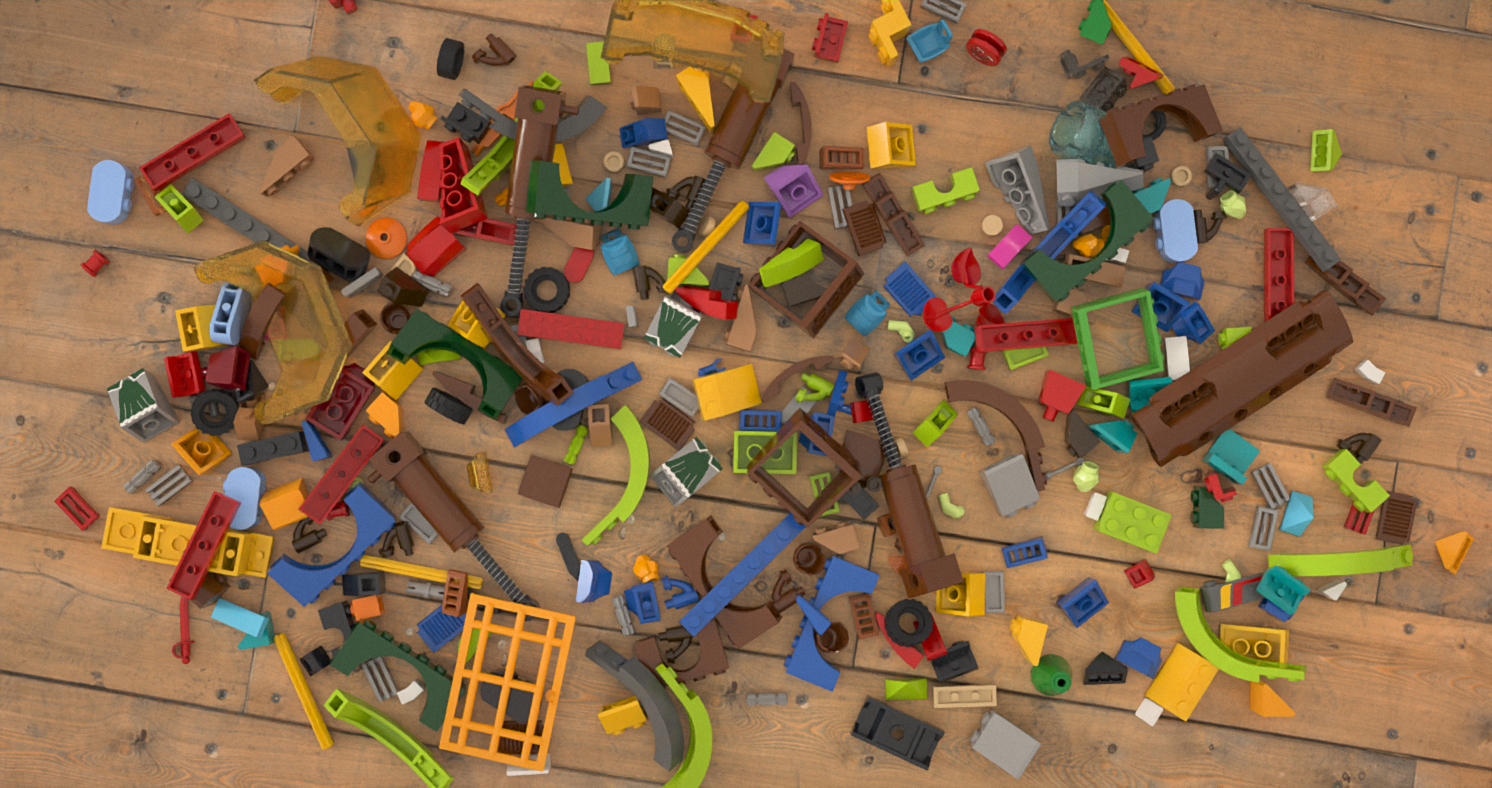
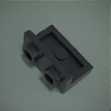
M717 262L709 289L721 291V299L736 301L737 294L734 291L736 285H741L744 275L740 273L741 268Z
M957 641L952 644V647L946 648L947 655L930 660L939 684L978 670L969 641Z

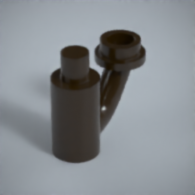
M696 175L684 178L671 189L667 188L666 195L677 200L681 196L679 191L690 186L685 198L688 200L685 208L690 210L705 180Z
M1193 210L1197 244L1207 243L1217 234L1223 219L1227 218L1225 211L1212 213L1211 220L1215 221L1207 231L1206 217H1202V210Z
M646 265L632 268L636 293H640L641 300L649 299L648 291L651 290L649 277L659 284L656 286L659 293L666 292L663 289L666 281L656 270Z
M1358 433L1344 440L1338 439L1336 446L1341 450L1347 449L1349 451L1353 448L1351 444L1362 441L1355 452V459L1362 464L1363 461L1369 460L1382 440L1372 433Z
M872 476L868 480H858L847 493L856 496L860 493L861 488H867L871 492H878L882 487V482L876 476Z
M309 517L300 520L294 530L292 545L297 553H301L321 543L322 538L328 535L324 528L319 531L314 529L302 535L306 524L311 525L314 522Z
M400 521L394 524V527L388 531L383 547L379 549V554L383 558L394 554L395 549L391 543L395 536H397L400 549L404 550L405 555L413 554L412 547L414 546V541L408 521Z
M682 625L666 628V632L658 633L660 641L668 640V643L682 640V643L675 651H673V648L666 651L668 663L672 662V664H675V659L690 646L693 636Z

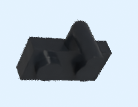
M1215 153L1203 172L1218 182L1213 189L1206 193V198L1212 200L1222 192L1225 186L1239 194L1242 192L1251 174L1218 153Z

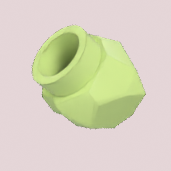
M1234 190L1227 191L1220 197L1221 210L1225 211V214L1237 219H1242L1245 216L1247 209L1244 197L1236 194Z
M1083 461V464L1079 465L1074 472L1073 481L1081 492H1088L1099 483V466L1091 461Z

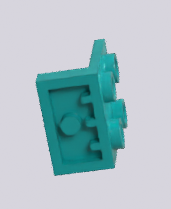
M1228 429L1218 436L1202 461L1234 484L1243 485L1248 479L1244 476V473L1260 451L1234 431Z

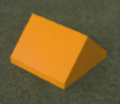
M197 428L171 444L199 476L211 474L232 454L216 435H205Z
M299 478L263 493L259 505L274 531L308 517L298 510L308 496L304 479Z
M1250 681V710L1263 717H1293L1296 714L1266 683Z

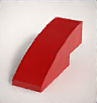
M427 140L418 186L417 199L420 201L440 203V144L445 142Z
M487 218L455 231L454 235L513 246L517 225Z
M678 286L675 289V292L682 299L707 315L723 320L737 318L738 302L721 299V291L693 286Z
M876 610L874 615L884 637L893 650L908 665L915 669L924 655L913 646L909 648L901 647L891 641L892 639L888 637L884 627V618L886 617Z

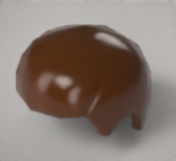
M391 302L383 307L380 313V322L387 332L398 334L412 313L406 305Z
M527 383L515 390L517 406L524 414L528 415L545 405V398Z
M807 542L800 544L795 549L793 563L799 572L812 576L819 574L824 569L826 557L818 545Z
M831 622L830 626L821 636L816 631V645L825 653L840 652L847 647L849 641L848 630L840 622Z

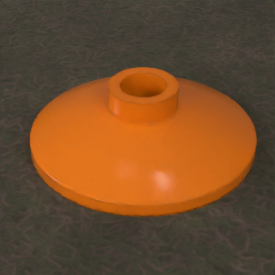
M841 171L829 174V179L842 184L844 189L853 190L856 189V185L870 181L871 176L862 172Z
M381 218L369 226L366 232V244L373 255L382 259H392L400 255L405 249L407 233L403 225L392 218ZM383 234L388 235V239L386 241H382L381 239Z

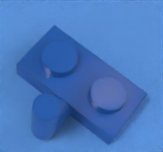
M839 370L827 411L829 415L835 416L836 411L852 415L851 407L843 404L845 397H841L842 393H846L849 381H845L847 372Z

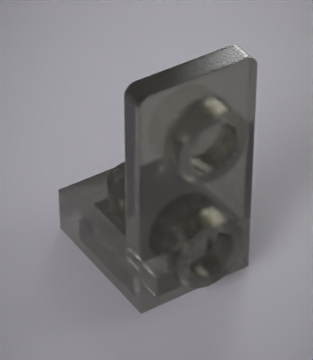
M1070 49L1062 52L1058 59L1068 80L1073 77L1077 80L1087 75L1086 71L1092 68L1096 71L1106 66L1105 62L1109 59V56L1107 54L1079 68L1077 66V57L1074 53L1071 54Z

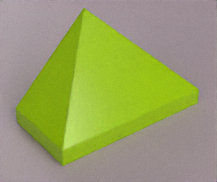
M1335 130L1313 131L1310 172L1332 171L1342 155Z
M428 350L417 354L419 366L460 360L459 354L447 350Z
M927 678L885 679L886 700L927 699Z

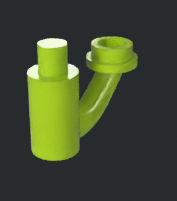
M804 372L801 380L807 382L806 386L817 391V393L807 394L806 389L800 388L795 400L799 404L801 401L822 400L829 397L835 384L814 373L809 375Z

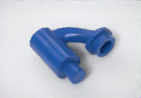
M668 575L661 578L665 590H672V586L684 590V592L672 595V599L665 601L667 609L675 607L677 610L700 602L698 593L691 584L669 578Z

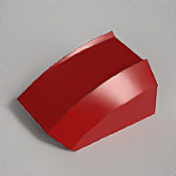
M437 216L408 243L406 255L422 274L434 277L467 249L452 233H449L440 225V217Z

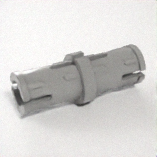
M409 580L407 586L415 587V589L406 588V594L422 595L426 599L430 597L443 599L444 594H441V592L445 591V587L432 585L431 582L424 584Z

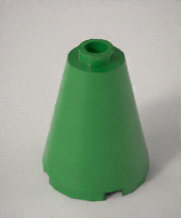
M1047 654L1040 657L1038 666L1033 665L1030 672L1031 681L1040 693L1047 696H1056L1068 691L1071 687L1072 669L1069 663L1061 656Z

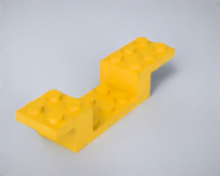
M881 0V9L884 15L872 21L869 29L870 34H868L871 44L873 46L876 45L879 51L877 56L882 64L885 63L887 68L894 65L898 57L893 42L907 36L911 27V23L899 0Z
M109 507L101 548L133 554V558L177 566L197 525L173 521L171 517ZM236 529L228 530L209 572L232 576L246 574L263 578L268 577L267 572L270 567L275 536Z

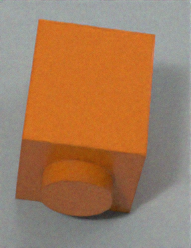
M381 594L356 598L352 600L350 605L351 614L353 617L355 616L356 621L360 620V618L366 619L385 613Z

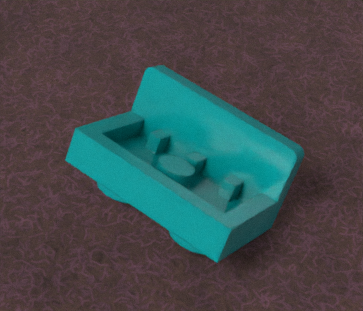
M1171 377L1129 381L1127 398L1130 399L1129 406L1131 412L1135 413L1145 405H1148L1151 396L1173 382Z
M1278 565L1265 571L1256 591L1289 615L1296 612L1302 597L1309 594L1311 590L1302 581L1294 578Z

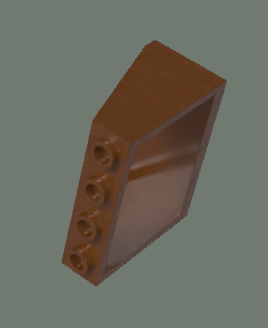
M799 221L797 225L795 224L791 227L787 238L777 245L775 253L772 257H768L765 260L763 266L787 247L795 249L805 239L809 238L820 243L822 252L843 268L803 319L766 291L767 287L763 286L760 272L753 275L749 287L754 293L814 339L864 276V272L858 262Z
M801 408L789 418L747 466L750 480L764 487L763 491L769 497H775L783 510H789L793 514L795 521L800 525L804 524L807 528L862 477L860 463ZM798 429L842 469L808 508L761 467Z

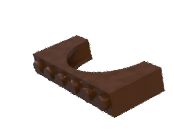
M1192 84L1185 87L1183 91L1176 89L1169 92L1168 96H1165V93L1153 97L1152 101L1146 98L1137 102L1138 105L1130 103L1123 106L1122 110H1119L1118 107L1106 112L1107 116L1099 120L1117 167L1135 162L1146 156L1143 145V126L1151 111L1165 112L1177 118L1187 128L1194 142L1209 138L1223 131L1205 84L1198 87Z
M712 515L667 545L670 556L678 561L682 573L689 577L693 589L703 598L713 589L706 573L707 553L713 541L723 532ZM772 601L755 607H742L728 603L716 615L718 625L725 629L730 642L736 645L738 649L777 625L783 618Z

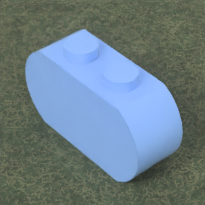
M113 160L101 161L93 167L87 211L95 220L116 225L128 217V213L132 208L131 191L135 187L133 173L128 167Z
M1173 199L1164 203L1161 209L1155 212L1153 219V228L1157 230V238L1155 239L1156 249L1159 250L1160 256L1167 262L1178 263L1192 258L1198 250L1193 207L1181 199Z
M228 282L222 285L210 322V338L213 342L237 345L239 343L251 304L249 286Z
M236 468L227 475V479L223 483L225 495L242 502L230 526L233 529L244 530L253 528L262 521L263 510L259 504L265 492L266 477L257 468Z

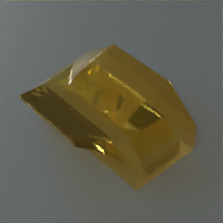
M486 452L477 453L466 466L470 487L479 490L483 494L493 493Z

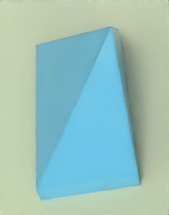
M606 178L585 198L594 211H599L609 205L612 188L611 178Z
M1291 491L1290 500H1288L1279 530L1301 536L1314 518L1313 497Z

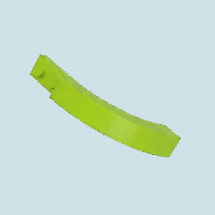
M544 71L534 81L533 86L559 91L563 82L547 71ZM537 100V107L544 110V103L541 100ZM503 136L496 146L462 178L461 185L479 195L495 179L498 180L512 165L515 139Z
M624 405L611 418V421L622 433L629 449L631 463L629 482L623 497L616 507L582 539L587 546L590 543L595 545L603 537L601 533L606 528L610 531L618 523L617 517L624 523L638 506L647 486L650 468L648 443L640 422L627 405Z
M1405 544L1361 551L1278 553L1268 555L1269 569L1278 565L1292 576L1364 574L1391 571L1394 568L1413 565L1411 545Z
M1179 586L1176 589V608L1183 630L1197 651L1214 666L1237 678L1257 683L1260 682L1262 675L1269 679L1283 677L1292 682H1299L1305 679L1307 673V666L1252 659L1230 649L1217 638L1206 622L1201 608L1200 588Z
M660 664L655 669L682 703L690 726V740L685 759L676 774L661 788H698L706 774L712 753V729L709 716L704 704L693 689L689 691L682 682L678 684L675 680L678 676L671 667L666 668L663 664Z
M336 688L323 705L336 719L358 727L391 749L430 788H448L454 780L421 741L369 703Z

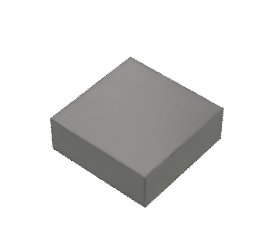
M633 305L625 306L629 327H637L638 321L635 307Z

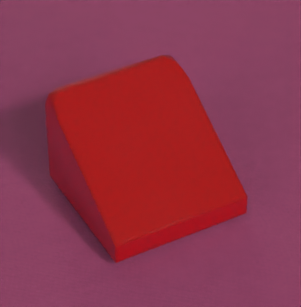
M1146 559L1124 570L1134 589L1153 581L1155 578V574Z

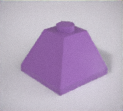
M808 165L781 166L764 177L772 194L781 203V207L789 218L823 196Z

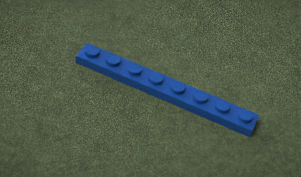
M790 513L695 605L679 623L695 637L806 526L797 523L793 518V514Z

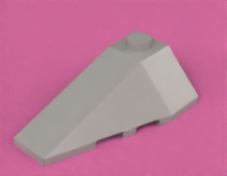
M1031 145L1010 151L985 162L992 183L995 187L1000 188L1005 195V201L1007 203L1010 202L1016 210V216L1029 234L1049 230L1038 164Z
M1061 159L1056 162L1058 207L1076 206L1090 190L1103 199L1100 194L1117 180H1122L1131 191L1143 188V170L1121 166L1115 168L1104 167V163L1099 162L1096 165L1087 164L1082 159Z

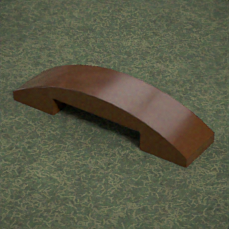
M791 82L792 107L800 106L804 143L796 145L797 164L804 165L811 142V117L802 91L795 82Z
M271 283L265 285L256 299L240 336L239 347L250 352V357L258 360L265 345L263 339L274 314L280 310L286 296L285 292Z
M812 357L790 366L779 374L767 387L761 398L762 402L781 392L777 385L811 364L817 371L835 360L834 357Z

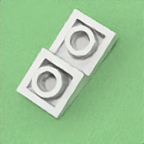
M1186 336L1165 338L1164 341L1167 373L1173 382L1190 371Z

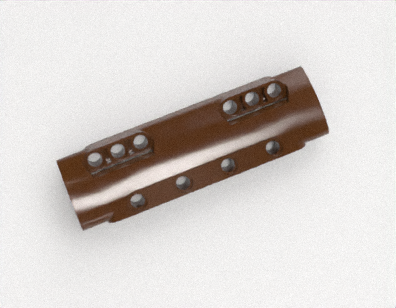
M1323 290L1307 302L1298 301L1155 393L1149 399L1148 405L1130 415L1136 427L1145 435L1154 461L1158 466L1163 467L1178 456H1187L1327 366L1332 361V356L1353 343L1347 321L1330 293ZM1315 323H1317V325L1313 326L1312 328H1310L1309 330H1307L1306 332H1304V333L1301 334L1300 336L1296 337L1295 339H1293L1292 341H1290L1289 343H1287L1286 345H1284V346L1281 347L1280 349H1278V350H1276L1275 352H1273L1272 354H1270L1272 351H1274L1275 349H1277V348L1280 347L1281 345L1285 344L1286 342H1288L1289 340H1291L1292 338H1294L1295 336H1297V335L1300 334L1301 332L1305 331L1306 329H1308L1309 327H1311L1312 325H1314ZM1210 391H1212V393H1210L1209 395L1205 396L1204 398H1202L1201 400H1199L1198 402H1196V403L1193 404L1192 406L1188 407L1187 409H1185L1184 411H1182L1181 413H1179V414L1176 415L1175 417L1171 418V419L1168 420L1167 422H1164V421H1166L1167 419H1169L1170 417H1172L1173 415H1175L1176 413L1180 412L1181 410H1183L1184 408H1186L1187 406H1189L1190 404H1192L1193 402L1197 401L1198 399H1200L1201 397H1203L1204 395H1206L1207 393H1209Z

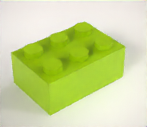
M734 431L733 473H747L749 463L777 432ZM797 432L787 439L761 465L769 474H796Z
M1107 491L1104 508L1098 521L1096 520L1093 530L1157 554L1172 515L1115 492Z

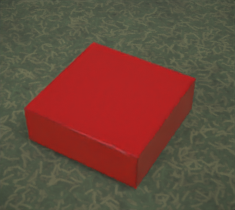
M867 400L850 403L853 423L874 420Z

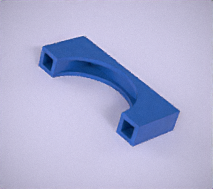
M361 481L344 498V501L351 508L357 523V537L350 550L344 556L328 564L308 565L297 562L284 553L268 569L267 574L303 607L308 603L313 604L320 597L319 593L324 588L327 590L334 584V578L339 574L341 576L345 574L353 560L358 561L365 554L364 550L369 545L373 547L380 540L379 536L384 531L388 532L396 524V515Z
M832 555L830 559H826L823 569L826 571L823 578H818L815 586L817 593L815 597L811 596L809 602L820 610L828 600L844 592L860 591L872 594L880 575ZM803 616L799 625L802 630L799 636L795 635L791 647H794L792 655H787L783 666L786 667V673L833 692L840 675V670L829 664L820 655L813 639V625L806 616Z

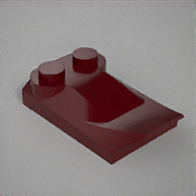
M356 363L338 366L305 419L340 441H343L344 437L350 433L351 426L374 391V382L362 373L365 369Z

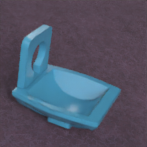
M942 19L938 24L934 23L920 28L908 36L906 40L918 61L922 63L935 58L950 47L949 42L953 34L944 19ZM943 28L946 31L947 36L943 34Z
M620 228L601 236L603 241L601 245L602 254L609 270L614 276L640 265L632 242L626 234L622 235ZM616 235L615 239H608L609 237Z
M875 291L871 296L866 294L848 310L844 318L865 337L882 322L887 314L885 310L890 306V303L878 291ZM876 298H878L879 300H881V302L883 303V305H882V304L879 305V304L876 302V301H877Z

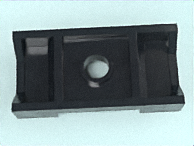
M867 695L850 732L851 736L927 771L934 750L945 734L943 729L897 710L870 695ZM895 728H901L904 731L903 736L899 739H895L892 736V731Z

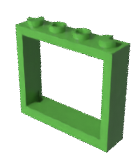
M1138 288L1071 306L1086 386L1092 390L1164 371L1163 359L1165 358L1160 350L1161 336L1156 328L1158 319L1155 312H1153L1152 304H1154V299L1151 298L1149 290ZM1138 298L1149 362L1099 376L1086 312Z

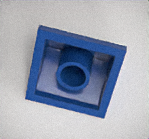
M749 202L743 243L775 248L781 209L780 202Z
M1156 282L1146 284L1144 289L1149 290L1151 298L1154 299L1152 306L1153 312H1155L1158 319L1156 326L1168 332L1171 328L1170 325L1179 319L1190 305V302ZM1137 300L1131 312L1141 317Z
M931 330L925 332L893 354L911 381L945 358Z
M1088 577L1056 603L1073 625L1078 628L1109 602L1098 582Z

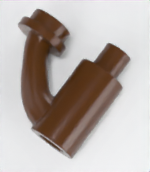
M492 33L486 37V40L490 43L489 48L498 57H487V53L481 49L472 55L476 64L482 62L492 66L509 65L517 56L500 37L495 38Z
M786 569L779 571L781 576L772 592V603L779 613L796 604L795 597L798 594L802 596L806 594L801 586L795 591L792 588L781 595L784 583L786 582L788 585L792 580Z

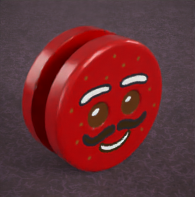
M983 29L975 30L971 39L966 43L968 53L980 63L988 66H997L1002 59L1001 57L1007 52L1005 43L997 35Z

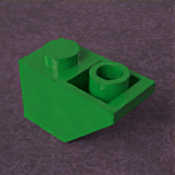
M1091 0L1087 8L1090 13L1087 19H1082L1078 30L1081 31V36L1104 45L1112 28V23L1104 1Z

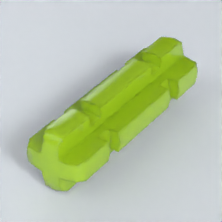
M578 425L576 429L577 434L573 436L568 448L569 452L566 453L564 458L566 463L575 464L576 455L581 450L585 440L583 438L587 436L589 428Z

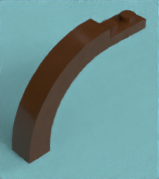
M476 283L460 295L481 325V330L492 345L531 388L556 406L560 405L574 393L563 376L547 368L519 340L480 284Z
M969 380L944 382L948 403L955 401L979 402L998 410L1011 421L1022 439L1029 471L1037 491L1045 490L1044 485H1047L1045 473L1041 472L1040 467L1043 464L1042 455L1040 452H1037V449L1044 448L1045 445L1037 424L1026 408L1010 394L989 384Z

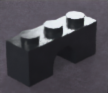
M304 431L237 445L241 466L309 452Z
M347 600L318 610L324 630L330 628L341 630L344 635V641L356 625L350 610L351 604H348ZM341 646L331 650L333 657Z

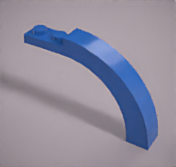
M1090 190L1054 226L1030 254L1036 249H1041L1044 254L1054 260L1070 241L1106 206V203ZM1020 264L995 293V299L992 303L1004 314H1007L1019 302L1035 280Z
M631 362L572 390L574 393L560 405L556 406L550 402L504 430L515 448L570 416L643 379L634 362Z

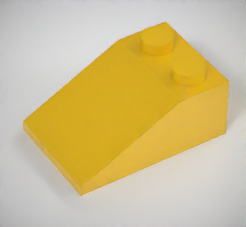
M695 62L676 75L677 85L710 134L713 135L715 126L709 87L710 74L704 65L699 66Z
M752 363L692 379L701 418L704 421L762 404Z
M1221 624L1220 641L1235 652L1262 661L1288 662L1289 630Z

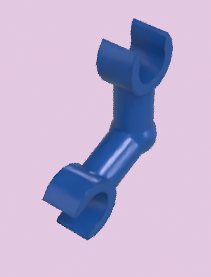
M717 359L713 364L700 368L698 370L699 377L716 371H724L726 367L722 369L716 367V363L722 359Z

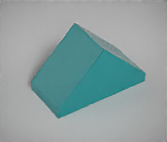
M269 611L261 613L262 616L269 618L262 637L257 638L246 634L237 646L238 649L267 646L275 643L273 639L275 635L272 616Z

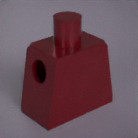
M238 346L213 353L209 356L208 366L201 369V376L203 379H206L208 384L217 388L243 391L246 388L251 353Z

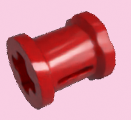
M95 249L93 255L86 263L83 262L81 267L88 274L96 277L98 275L97 272L105 264L108 265L110 261L105 255Z
M970 348L971 356L967 369L985 371V354L988 352L977 353V348Z
M342 499L341 502L336 503L327 515V520L331 521L333 518L343 515L345 517L350 516V507Z

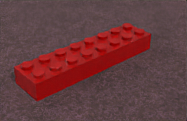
M229 113L140 166L139 169L152 189L157 192L242 141L246 136Z
M1290 228L1264 229L1265 323L1294 304V233Z
M521 309L517 335L621 350L624 323Z
M1073 318L974 327L977 353L1078 344Z
M361 425L298 510L320 525L384 439L365 425Z
M218 491L213 492L166 589L190 600L196 598L242 502Z

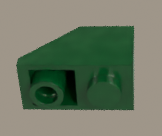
M1193 486L1190 494L1191 502L1193 503L1190 520L1193 527L1224 529V507L1203 486Z

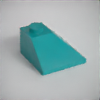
M1126 420L1123 422L1110 421L1087 424L1100 440L1117 453H1128L1138 434L1133 430L1135 427Z

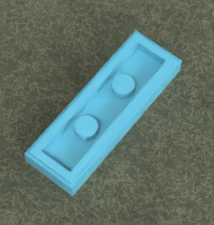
M222 598L218 599L211 618L257 638L262 637L269 620L267 617Z

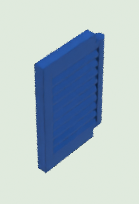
M906 261L885 278L887 283L883 287L910 317L914 313L917 316L920 315L924 310L925 303L929 299L936 297Z
M441 605L417 624L420 629L417 633L431 651L435 653L463 631L467 613L460 617L443 614Z

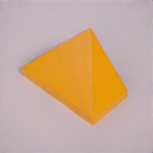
M1463 531L1435 541L1444 567L1451 574L1456 575L1474 540L1468 532Z

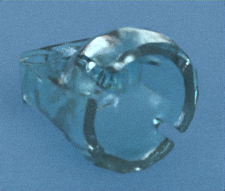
M1077 100L1066 106L1067 112H1061L1052 125L1049 135L1052 152L1062 159H1082L1087 164L1096 165L1099 162L1104 163V167L1114 168L1116 162L1099 121L1107 116L1106 112L1085 101Z

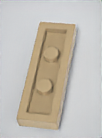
M995 684L933 686L934 708L997 706Z

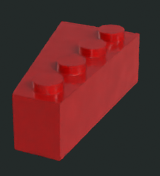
M459 137L440 144V208L442 209L440 225L449 233L488 218L481 193L476 195L461 185L462 178L474 166L468 146Z

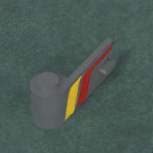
M1257 573L1225 583H1216L1215 580L1203 582L1200 591L1206 612H1217L1266 598L1256 591L1263 573Z

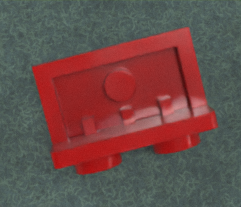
M825 13L824 19L819 18L817 30L820 31L819 39L814 38L812 50L815 51V58L835 63L839 62L848 21L829 17L828 13Z
M197 351L164 358L172 398L188 397L204 392L205 386L201 376Z
M1216 471L1207 472L1208 477L1204 478L1208 492L1214 493L1216 501L1227 502L1233 500V496L1237 495L1234 486L1221 489Z

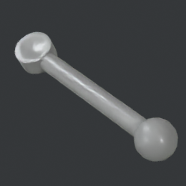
M1077 458L1076 461L1071 464H1068L1052 472H1045L1046 479L1049 480L1052 478L1053 475L1063 472L1076 465H1082L1084 459Z
M936 466L933 469L934 475L926 492L927 500L938 474L942 472L940 466Z

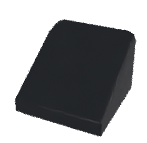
M322 646L317 647L299 659L310 677L330 665L331 662Z

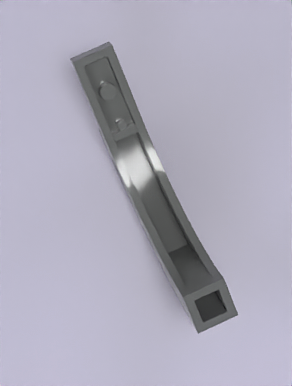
M462 89L458 96L463 98L461 102L470 109L474 106L480 110L479 115L485 120L490 121L492 119L493 121L489 128L508 138L515 139L517 122L505 117L467 89ZM586 95L577 106L579 108L578 115L568 114L558 124L556 142L566 140L586 130L601 117L607 107L592 96Z
M599 640L586 650L585 656L620 680L640 701L654 731L655 755L653 760L670 772L682 761L684 753L682 725L670 696L651 671L635 657L627 660Z

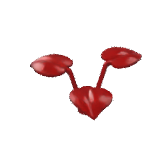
M972 248L961 251L952 262V276L957 283H964L965 287L976 290L972 292L971 300L948 309L946 303L941 298L934 297L929 299L924 306L923 320L927 328L934 332H942L950 328L953 320L949 312L972 303L976 306H981L978 309L980 314L976 318L977 326L1005 323L997 307L990 304L995 299L994 290L989 286L975 285L981 278V270L973 255Z

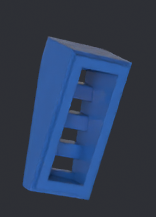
M743 409L739 411L740 431L778 432L781 429L782 411ZM746 415H750L749 426L746 425ZM754 415H758V426H754ZM763 415H767L766 426H762ZM771 415H775V427H771Z
M307 420L302 421L312 461L333 457L314 424Z
M1043 536L1001 548L1007 568L1048 559ZM1038 544L1040 554L1036 553L1034 545ZM1030 546V550L1032 553V556L1030 557L1028 556L1026 547ZM1019 548L1022 549V553L1024 556L1023 559H1020L1018 552ZM1011 550H1013L1016 561L1013 562L1009 552Z
M798 594L795 597L798 605L821 636L830 626V619L802 595Z

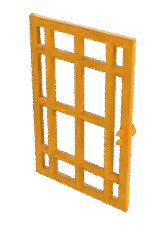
M471 593L439 749L543 772L576 616ZM478 604L485 605L483 621L475 620ZM494 607L517 612L515 627L510 628L492 624L491 619ZM531 615L549 619L547 634L542 635L524 631L525 616ZM558 622L566 623L563 639L555 638ZM473 628L480 629L473 669H465ZM489 632L512 637L504 677L481 672ZM521 639L544 644L536 684L512 679ZM552 646L561 648L553 686L545 694L549 705L541 737L534 735ZM465 677L470 678L463 718L460 719L455 717L462 678ZM479 681L502 686L494 726L471 721ZM510 688L534 693L526 733L502 728ZM453 726L460 727L457 743L450 741ZM469 729L492 734L489 750L466 745ZM500 736L524 741L521 757L497 752ZM532 743L540 745L537 760L529 759Z

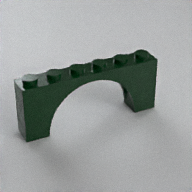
M531 161L526 212L534 213L533 217L546 219V215H553V220L565 221L566 217H570L572 222L584 223L585 219L591 220V224L603 225V222H609V226L622 228V224H628V229L640 230V226H648L653 176L625 174L622 188L613 202L599 211L587 212L576 206L565 193L560 179V163Z
M1122 180L1115 181L1100 194L1109 210L1110 232L1105 245L1093 258L1080 264L1068 265L1059 263L1044 254L1041 249H1036L1020 263L1051 301L1057 302L1059 300L1062 302L1070 295L1069 291L1074 286L1076 288L1080 287L1086 281L1085 277L1088 274H1095L1102 268L1101 263L1106 259L1109 261L1118 254L1117 250L1122 245L1126 247L1134 241L1133 236L1136 233H1142L1151 226L1149 222L1154 218Z
M418 309L414 311L397 334L387 352L389 356L404 365L415 355L428 350H447L464 357L475 367L483 385V397L477 410L495 421L522 380L513 368L502 362L500 358L492 356L484 351L482 347L471 343L461 334L455 333L445 324L439 323L427 313L421 312Z
M360 618L331 659L330 665L348 676L358 665L376 657L391 656L409 662L422 675L427 688V700L420 714L419 721L437 732L445 721L453 676L449 675L443 666L439 664L435 666L429 662L430 659L426 655L413 652L412 647L407 643H399L394 640L395 637L386 630L382 632L377 629V625L371 620ZM463 679L461 683L458 701L466 691V685L464 684L465 681Z

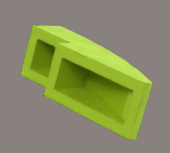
M808 238L795 249L787 247L759 269L763 286L769 287L792 279L823 261L820 243Z

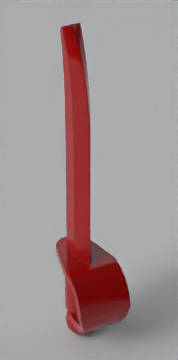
M181 596V641L172 647V654L174 657L182 659L183 664H188L190 662L188 657L190 656V643H194V640L190 641L189 599ZM181 644V656L176 653V646Z

